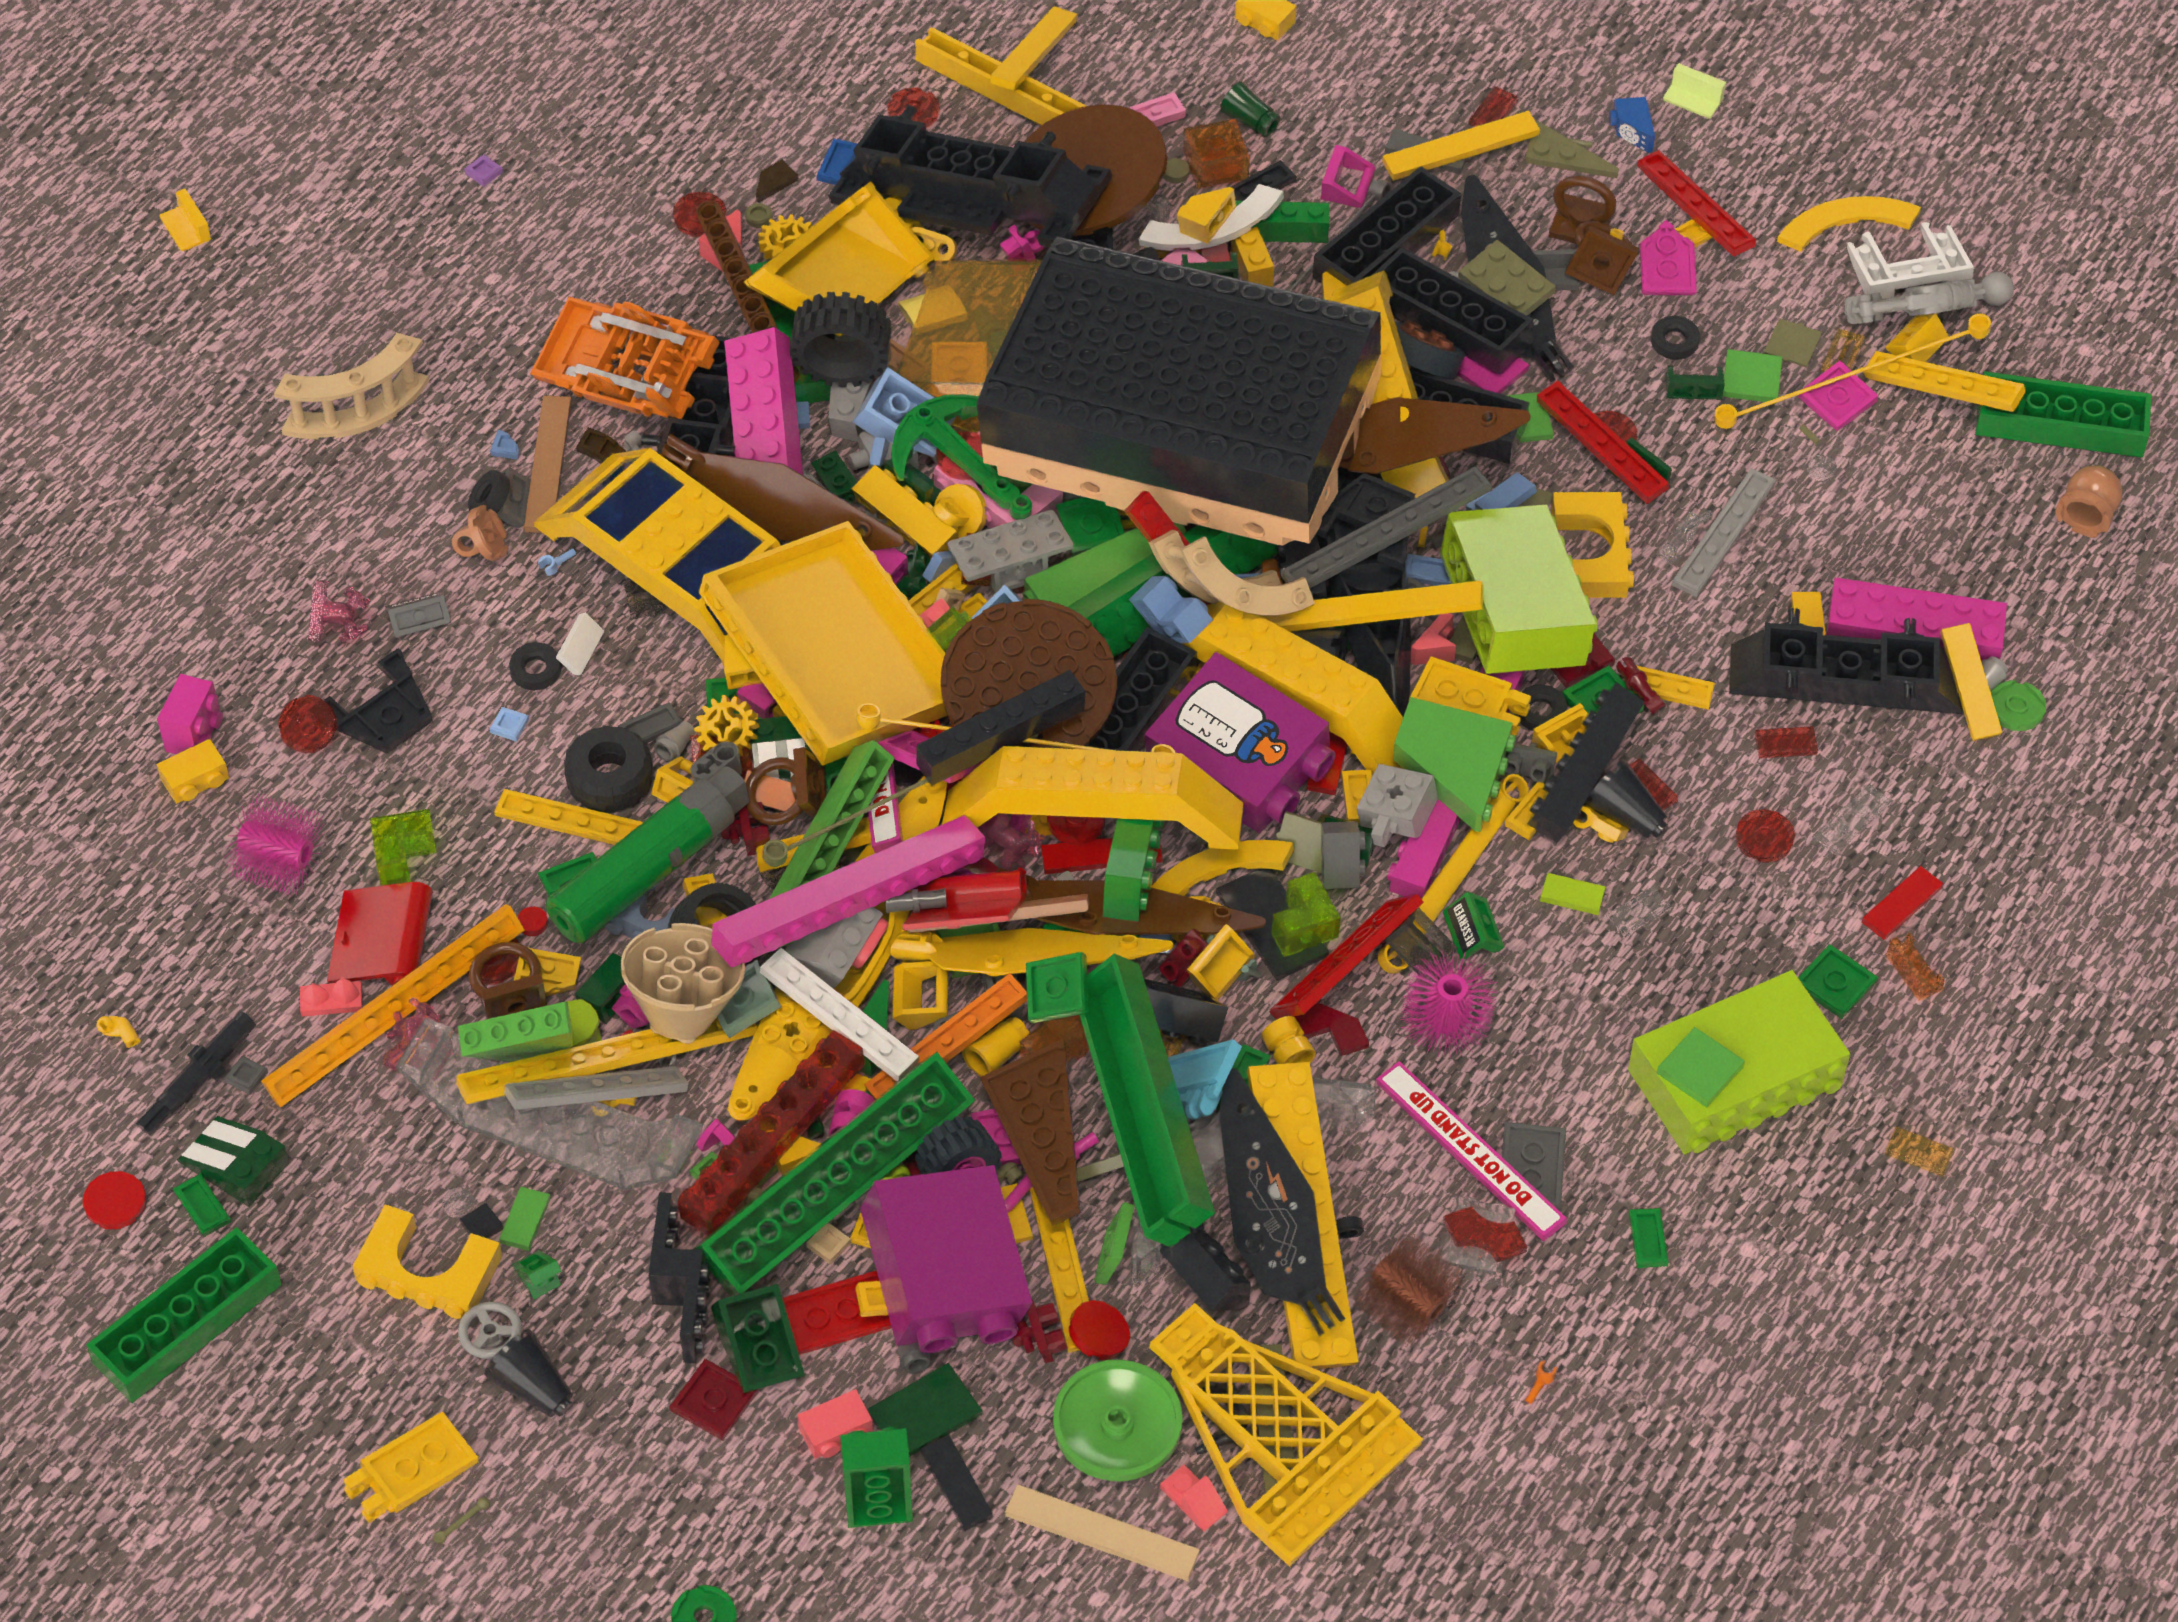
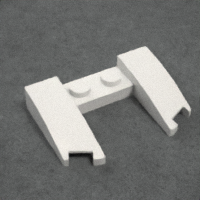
M1921 223L1920 230L1931 257L1887 264L1870 232L1862 234L1864 244L1858 248H1855L1851 242L1847 244L1853 268L1864 294L1880 293L1882 299L1894 297L1895 289L1941 281L1945 283L1972 279L1974 267L1950 225H1947L1946 233H1933L1929 229L1930 223Z

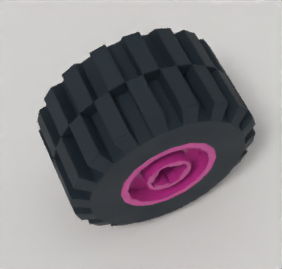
M955 1117L952 1121L948 1119L943 1121L942 1125H936L931 1129L932 1132L924 1136V1142L919 1144L917 1148L919 1153L915 1155L916 1165L921 1174L994 1165L995 1170H998L1002 1164L1000 1161L1002 1154L999 1147L981 1122L977 1119L973 1120L972 1117H965L964 1119L962 1117Z

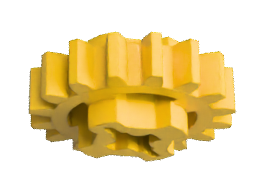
M792 214L789 215L788 219H784L782 215H779V221L769 219V226L762 225V233L758 234L759 251L764 253V259L775 257L812 227V223L807 222L804 224L803 217L794 220Z
M722 695L720 703L714 698L711 699L712 707L709 709L703 706L702 709L705 715L696 717L701 722V726L694 728V731L701 735L696 739L697 742L704 745L703 750L708 752L717 745L711 738V736L718 738L720 743L732 742L736 744L740 757L743 756L741 749L745 747L750 750L752 746L749 740L758 738L753 733V729L759 728V724L753 721L757 714L750 710L751 706L747 702L741 703V700L736 696L730 701L726 695ZM734 711L740 712L743 719L736 717Z

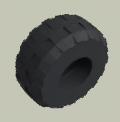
M613 726L593 728L581 736L579 735L566 752L564 770L568 789L576 801H579L589 809L601 812L623 810L638 803L647 794L652 784L653 761L650 749L641 736L627 728ZM612 763L621 766L613 772L605 773L596 770L604 764Z

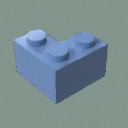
M1152 576L1129 600L1153 630L1179 643H1190L1213 620L1207 612V606L1198 598H1182L1177 592V585L1169 577Z

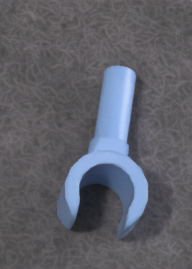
M571 549L556 558H553L551 555H544L538 561L539 567L542 569L546 565L551 564L545 568V572L548 576L553 575L558 570L557 566L576 555L574 549Z

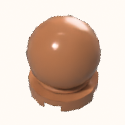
M2101 465L2086 466L2076 471L2068 481L2066 493L2061 496L2057 504L2055 513L2058 521L2060 522L2063 519L2066 524L2072 526L2071 531L2090 538L2097 537L2098 533L2107 532L2114 517L2113 513L2120 506L2123 489L2120 480L2113 471Z

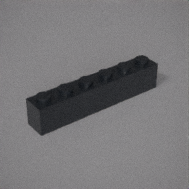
M1068 670L917 744L916 765L930 785L933 786L989 758L1003 746H1014L1083 712L1085 709L1086 691L1072 671Z
M1616 682L1609 690L1604 688L1594 702L1598 705L1595 712L1590 710L1581 723L1585 726L1583 732L1577 731L1568 745L1572 748L1569 755L1564 753L1555 767L1559 770L1557 775H1551L1542 788L1546 791L1543 798L1538 796L1530 807L1529 811L1533 814L1527 824L1555 843L1567 833L1645 701Z

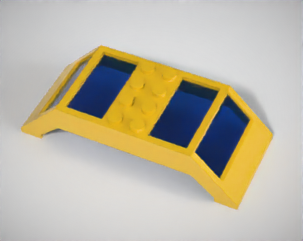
M651 448L612 454L534 522V527L554 542L558 537L576 538L698 628L721 659L723 666L725 660V636L728 633L699 594L704 574L781 546L776 538Z

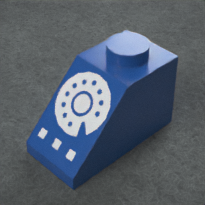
M1646 97L1614 99L1613 110H1609L1610 126H1615L1616 135L1647 153L1653 152L1655 133Z

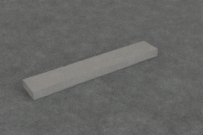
M1751 468L1673 579L1672 586L1698 597L1774 487L1776 479Z
M673 1066L505 1084L504 1094L514 1109L520 1110L687 1092L689 1082L680 1070Z

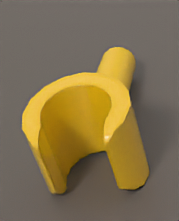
M1441 230L1439 232V240L1434 247L1432 255L1435 257L1438 254L1442 255L1446 261L1452 245L1446 242V231Z

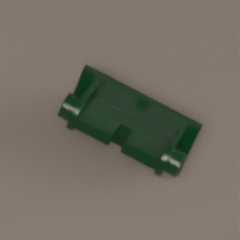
M836 450L811 463L830 492L850 504L855 501L852 488L857 481Z
M916 543L915 551L908 550L905 553L908 556V573L897 584V588L907 599L908 597H914L926 587V581L922 575L931 559L918 543Z

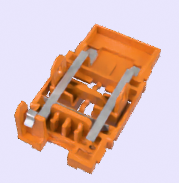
M569 296L530 374L535 379L571 389L577 397L584 396L588 400L636 414L642 413L646 417H650L654 413L666 418L670 416L682 419L687 408H691L695 400L689 392L685 391L687 383L698 366L706 369L711 368L714 362L712 357L720 342L707 332L692 329L685 321L645 311L640 306L625 301L623 304L614 302L611 308L610 305L599 302L592 303ZM633 330L629 338V341L625 347L624 353H618L619 349H623L631 331ZM620 359L618 367H616L613 373H611L614 367L612 365L613 361H618ZM634 366L646 367L644 375L636 373L633 370Z

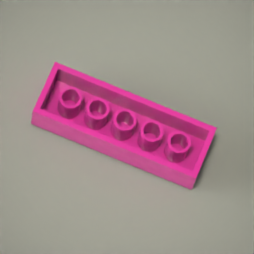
M773 327L725 340L734 445L736 446L735 457L785 464L803 475L792 357L790 358V337Z
M1835 577L1830 596L1826 635L1880 640L1881 633L1898 634L1904 632V620L1910 618L1911 624V620L1914 618L1916 620V633L1926 637L1940 638V647L1945 650L1940 631L1970 623L1981 662L1987 660L1990 656L2000 659L2003 650L2007 603Z

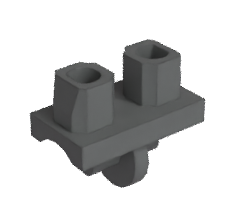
M1531 742L1530 746L1515 743L1513 752H1507L1505 757L1509 759L1505 775L1519 774L1531 777L1533 781L1543 783L1551 775H1554L1558 752L1540 749L1537 743Z

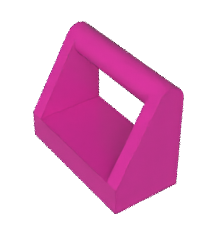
M1335 145L1322 181L1321 199L1361 208L1376 169L1375 165L1347 147ZM1343 167L1363 171L1355 195L1337 184Z

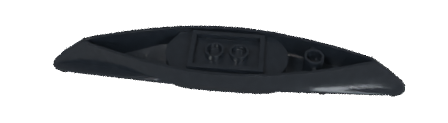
M1337 470L1338 492L1363 473ZM1380 473L1369 474L1373 477L1383 480ZM1338 519L1326 539L1318 536L1320 549L1359 529V527ZM1377 552L1328 579L1333 597L1408 589L1406 563H1404V569L1401 571L1377 561L1379 553ZM1410 618L1343 625L1347 631L1346 635L1359 670L1378 679L1400 714L1404 717L1410 695Z

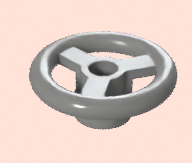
M484 1302L472 1307L464 1314L458 1328V1337L463 1348L471 1355L481 1359H493L504 1345L516 1335L521 1337L522 1324L518 1314L511 1307L500 1302ZM487 1311H496L506 1315L510 1319L512 1326L498 1325L495 1321H491ZM477 1316L481 1323L478 1337L472 1343L468 1337V1327L470 1322ZM488 1332H495L491 1335H487ZM504 1336L510 1337L509 1340L504 1345H502L504 1342Z

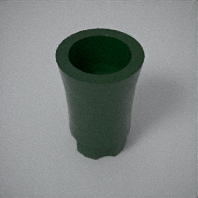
M1242 81L1236 83L1227 92L1220 106L1221 113L1236 119L1255 133H1260L1263 137H1268L1276 130L1281 118L1274 112L1273 108L1257 97Z

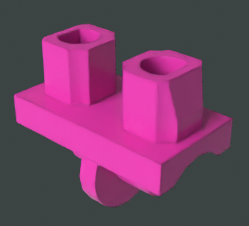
M1014 224L1008 228L1011 237L1000 243L1002 250L1007 256L1008 263L1016 273L1028 266L1032 271L1038 269L1039 264L1034 253L1041 251L1045 247L1039 245L1037 239L1041 231H1029L1022 238Z

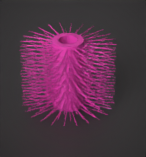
M264 798V804L260 812L258 809L256 811L255 805L253 815L250 803V819H248L247 806V821H245L244 816L245 823H241L242 827L239 830V834L231 835L238 836L237 841L233 842L237 843V845L230 852L238 846L234 851L235 853L238 851L236 857L239 855L236 865L239 860L241 864L243 862L239 876L242 877L245 865V874L250 866L249 874L246 878L248 881L252 867L254 866L253 874L258 867L255 877L257 878L260 869L261 874L257 884L261 881L263 871L265 870V878L269 870L268 878L271 873L272 878L268 888H270L275 874V882L279 874L281 876L279 877V882L283 877V882L281 883V888H283L286 877V885L290 878L292 881L294 879L295 885L297 875L298 884H300L299 878L302 870L303 884V868H305L306 873V866H309L308 863L312 860L310 858L314 857L312 854H322L312 853L313 848L317 847H313L316 841L313 843L312 841L317 837L315 835L311 839L314 834L308 826L311 814L308 815L304 825L308 809H306L305 816H303V821L300 824L302 813H300L298 822L297 816L293 821L296 808H294V813H292V817L289 820L293 806H291V809L289 808V814L285 820L286 812L282 817L284 809H281V814L278 817L282 802L278 805V811L275 816V808L272 810L271 816V808L267 813L270 798L269 801ZM266 801H267V807H266V809H265V811H264V813H263L264 805H265V803H266Z
M1444 959L1447 975L1445 974V967L1442 970L1440 963L1438 967L1441 975L1439 971L1437 973L1436 969H1433L1434 966H1429L1437 974L1436 978L1432 976L1433 973H1426L1421 969L1420 971L1433 978L1434 982L1416 975L1415 978L1418 980L1421 979L1428 982V986L1416 981L1409 986L1424 987L1430 992L1418 991V988L1411 991L1412 988L1405 991L1408 992L1406 994L1410 995L1408 998H1405L1409 1001H1403L1407 1003L1402 1004H1409V1006L1403 1007L1424 1009L1422 1012L1412 1011L1411 1009L1403 1012L1415 1016L1421 1014L1427 1017H1410L1401 1020L1412 1022L1411 1020L1415 1022L1428 1020L1424 1024L1412 1025L1414 1028L1421 1027L1422 1029L1427 1024H1431L1430 1027H1426L1424 1030L1417 1031L1414 1034L1420 1033L1421 1035L1432 1028L1424 1037L1427 1038L1431 1034L1430 1037L1432 1038L1434 1034L1436 1038L1435 1044H1437L1441 1033L1440 1049L1443 1035L1445 1034V1052L1447 1037L1450 1036V1033L1453 1043L1456 1035L1458 1039L1460 1038L1461 1041H1464L1463 1037L1456 1031L1457 1029L1460 1034L1462 1032V1034H1465L1464 1037L1468 1036L1470 1039L1472 1037H1470L1469 1033L1464 1032L1463 1027L1465 1030L1467 1028V1030L1469 1029L1472 1033L1474 1032L1478 1035L1479 1032L1467 1027L1465 1023L1472 1024L1478 1029L1484 1027V1024H1475L1467 1018H1474L1475 1020H1480L1481 1023H1485L1488 1019H1491L1484 1017L1487 1011L1491 1012L1493 1011L1491 1009L1495 1008H1490L1494 1005L1485 1004L1481 1001L1478 1003L1472 1000L1480 998L1490 1001V998L1496 997L1486 995L1483 997L1474 994L1477 992H1497H1491L1482 988L1483 990H1475V988L1470 990L1472 987L1484 986L1486 983L1475 982L1470 986L1467 985L1482 977L1475 976V979L1473 978L1466 982L1467 978L1471 975L1469 974L1466 977V973L1465 975L1461 973L1460 969H1462L1464 959H1462L1457 975H1455L1456 968L1453 974L1452 963H1450V969L1448 963L1447 969L1446 959ZM1416 994H1417V995H1418V994H1423V995L1427 996L1428 998L1422 999L1420 996H1419V997H1418V996L1416 997L1415 995H1416ZM1422 1001L1426 1003V1005H1421V1006H1419V1005L1417 1004V1003H1420V1002H1422ZM1479 1005L1483 1008L1475 1010L1471 1006ZM1475 1011L1477 1014L1479 1013L1481 1016L1475 1017L1471 1015L1469 1012Z

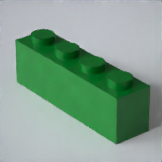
M1235 201L1236 207L1240 205L1243 201ZM1280 202L1269 217L1265 220H1260L1251 228L1258 227L1264 242L1328 243L1329 203Z

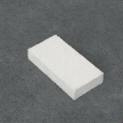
M587 613L579 614L556 659L572 674L581 675L604 630Z

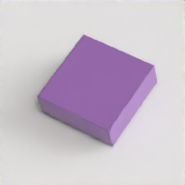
M484 154L464 169L466 175L483 187L503 173V168Z

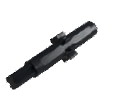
M240 1011L205 1047L196 1045L187 1054L191 1059L190 1063L163 1090L156 1099V1103L140 1118L136 1125L143 1132L151 1135L208 1078H213L216 1081L225 1071V1068L222 1067L223 1062L256 1027L253 1019L243 1011Z

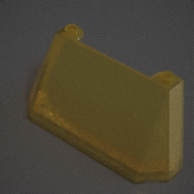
M1042 260L937 261L933 271L927 270L922 283L927 286L926 293L897 371H893L934 398L943 395L964 394L979 396L986 376ZM958 415L952 425L973 435L980 431L978 415L965 420H961Z

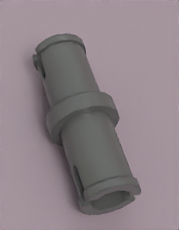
M912 889L911 893H904L885 901L886 913L914 910V913H920V909L947 908L945 889L918 892V889Z

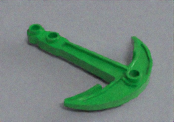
M968 394L939 396L920 403L905 415L895 431L891 449L892 466L898 481H904L905 469L913 455L914 446L921 439L926 438L982 486V490L1001 508L1009 509V514L1012 518L1019 520L1031 516V500L1026 495L1020 494V490L1008 478L999 476L998 472L989 464L984 463L983 458L947 423V421L958 415L961 420L977 416L976 403L979 396Z

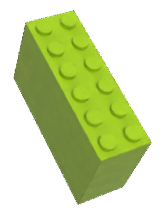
M1547 504L1449 513L1440 556L1451 584L1482 581L1484 586L1483 609L1462 613L1485 673L1492 674L1586 665L1588 654L1592 652V638L1594 632H1597L1598 622L1596 616L1591 613L1588 596L1584 595L1581 589L1580 577L1574 572L1572 557L1565 550L1564 538L1562 535H1559L1556 518L1551 516Z
M1790 970L1634 1038L1628 1071L1685 1155L1692 1151L1700 1153L1716 1140L1727 1141L1743 1128L1754 1129L1763 1122V1119L1772 1115L1775 1118L1781 1117L1788 1112L1790 1107L1797 1104L1801 1106L1808 1105L1817 1095L1824 1092L1832 1094L1838 1091L1843 1084L1851 1053L1794 971ZM1694 1027L1745 1061L1744 1068L1707 1108L1657 1074L1658 1066Z

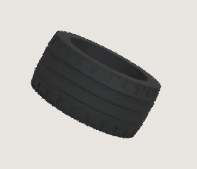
M728 883L707 884L694 890L677 905L670 917L668 929L674 923L694 924L695 911L701 906L716 908L729 917L756 905V902L744 890L734 885H729Z

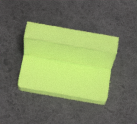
M1678 63L1673 72L1672 84L1664 95L1663 100L1698 115L1711 118L1724 99L1726 82Z

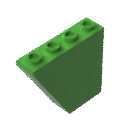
M1410 697L1395 740L1393 760L1403 769L1433 775L1438 799L1474 831L1481 832L1484 821L1489 822L1492 815L1493 805L1490 804L1491 799H1497L1500 791L1501 782L1498 781L1499 775L1504 776L1507 770L1509 759L1505 758L1507 752L1512 753L1515 746L1516 735H1512L1513 723Z
M568 1002L458 1026L462 1057L513 1062L572 1048V1028Z

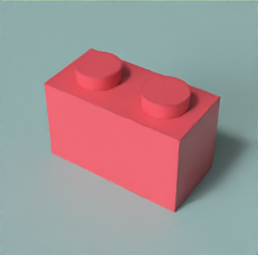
M856 1389L797 1415L798 1428L814 1459L821 1456L829 1458L836 1455L841 1448L840 1435L848 1434L855 1430L873 1432L872 1419Z

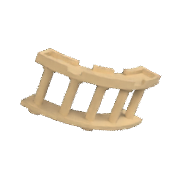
M396 333L390 343L371 360L356 368L338 374L297 376L285 373L274 393L275 398L290 400L292 410L281 429L282 435L303 439L341 438L371 430L396 417L398 412L407 405L410 406L417 399L429 382L428 375L414 372L412 358L423 344L422 339ZM402 369L398 377L392 382V376ZM381 384L383 392L365 402L364 391ZM353 396L355 407L339 411L334 410L333 400ZM321 401L323 412L303 411L302 402Z
M1171 530L1148 542L1155 558L1166 574H1169L1178 583L1180 588L1202 601L1211 604L1222 602L1234 609L1258 615L1288 614L1315 604L1305 577L1282 585L1277 572L1273 570L1248 578L1237 577L1216 557L1206 537H1202L1185 546L1178 531Z

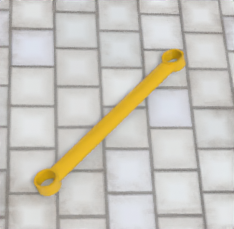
M1510 774L1500 780L1501 786L1497 799L1492 798L1490 802L1493 805L1490 821H1484L1481 832L1470 829L1422 897L1424 903L1407 918L1393 940L1380 949L1378 962L1384 971L1395 974L1409 966L1414 949L1513 808L1528 794V785L1523 777L1517 774ZM1507 781L1512 782V783L1507 787V789H1506V788H1505L1506 782H1507ZM1516 787L1519 791L1518 799L1512 798L1508 794ZM1389 948L1394 949V950L1391 952V954L1387 957V951H1388V949H1389ZM1398 954H1400L1402 959V965L1399 967L1394 966L1389 961Z

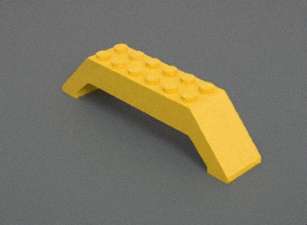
M1384 270L1334 291L1330 301L1381 312V376L1372 404L1395 397L1418 399L1390 308L1389 298L1393 294ZM1400 407V422H1402L1409 416V410L1406 407ZM1439 457L1380 473L1385 482L1414 493L1415 498L1449 480Z
M1222 602L1206 605L1208 608L1207 612L1213 620L1190 643H1181L1197 651V659L1206 663L1217 652L1329 722V731L1345 740L1365 769H1371L1372 776L1378 764L1403 769L1393 760L1394 744L1403 716L1378 679L1258 614L1237 610Z
M1003 746L948 790L942 825L965 815L976 827H979L998 813L1167 820L1180 822L1208 842L1209 848L1239 849L1244 807L1241 800L1182 753Z

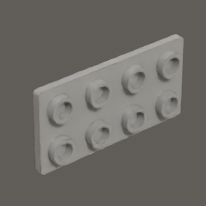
M1054 510L1041 512L1025 519L1015 520L947 543L948 549L965 579L972 581L991 575L992 588L995 593L1004 585L1010 589L1024 586L1025 578L1048 568V556L1073 549V542Z

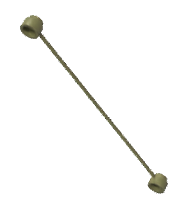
M1036 734V735H1034V736H1032V737H1030V738L1036 739V738L1038 737V734ZM925 778L789 846H786L780 840H770L764 845L763 860L771 867H778L785 863L789 850L875 809L928 781Z

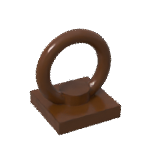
M1571 176L1561 180L1553 192V200L1557 211L1549 231V237L1577 244L1575 230L1581 223L1596 221L1610 225L1616 211V199L1612 191L1602 182L1587 176ZM1571 187H1586L1600 194L1605 203L1564 193Z
M1596 221L1583 222L1575 230V240L1578 247L1566 267L1565 274L1615 295L1637 256L1639 248L1632 245L1625 235H1623L1622 240L1611 236L1610 231L1615 228L1610 225Z
M805 747L793 749L794 760L785 757L772 758L762 762L751 772L746 781L749 803L746 805V808L754 819L766 825H782L794 820L803 811L814 819L827 796L825 765L822 766L818 759ZM786 769L794 774L791 776V788L796 801L784 812L776 814L767 813L757 804V785L763 776L770 771Z
M514 942L496 943L483 949L472 961L469 970V982L477 996L483 999L486 1019L547 1006L541 963L536 954L528 947ZM513 954L527 962L530 969L529 977L487 988L482 982V968L495 956Z

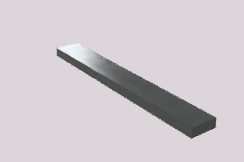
M1475 466L1281 570V577L1286 583L1305 577L1310 589L1492 491V484Z

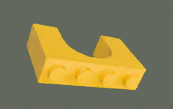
M1553 492L1551 513L1556 518L1557 530L1591 531L1603 537L1611 548L1605 555L1595 559H1572L1575 574L1580 577L1581 589L1584 595H1587L1588 598H1627L1628 588H1633L1634 573L1633 571H1628V565H1631L1632 552L1631 548H1626V543H1629L1630 532L1629 526H1624V520H1627V503H1622L1621 492Z
M385 1204L352 1266L355 1279L364 1288L374 1289L378 1287L386 1290L390 1296L396 1299L407 1297L415 1300L423 1308L432 1309V1307L444 1310L448 1316L460 1319L469 1309L479 1304L502 1259L500 1243L471 1233L456 1263L449 1270L433 1277L413 1275L405 1270L400 1263L402 1255L417 1228L414 1214Z

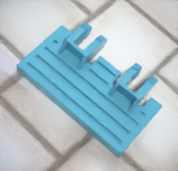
M1232 1039L1168 1057L1183 1109H1185L1186 1116L1191 1118V1120L1198 1119L1201 1115L1202 1117L1210 1116L1214 1112L1213 1110L1216 1109L1222 1096V1087L1242 1048L1235 1040Z

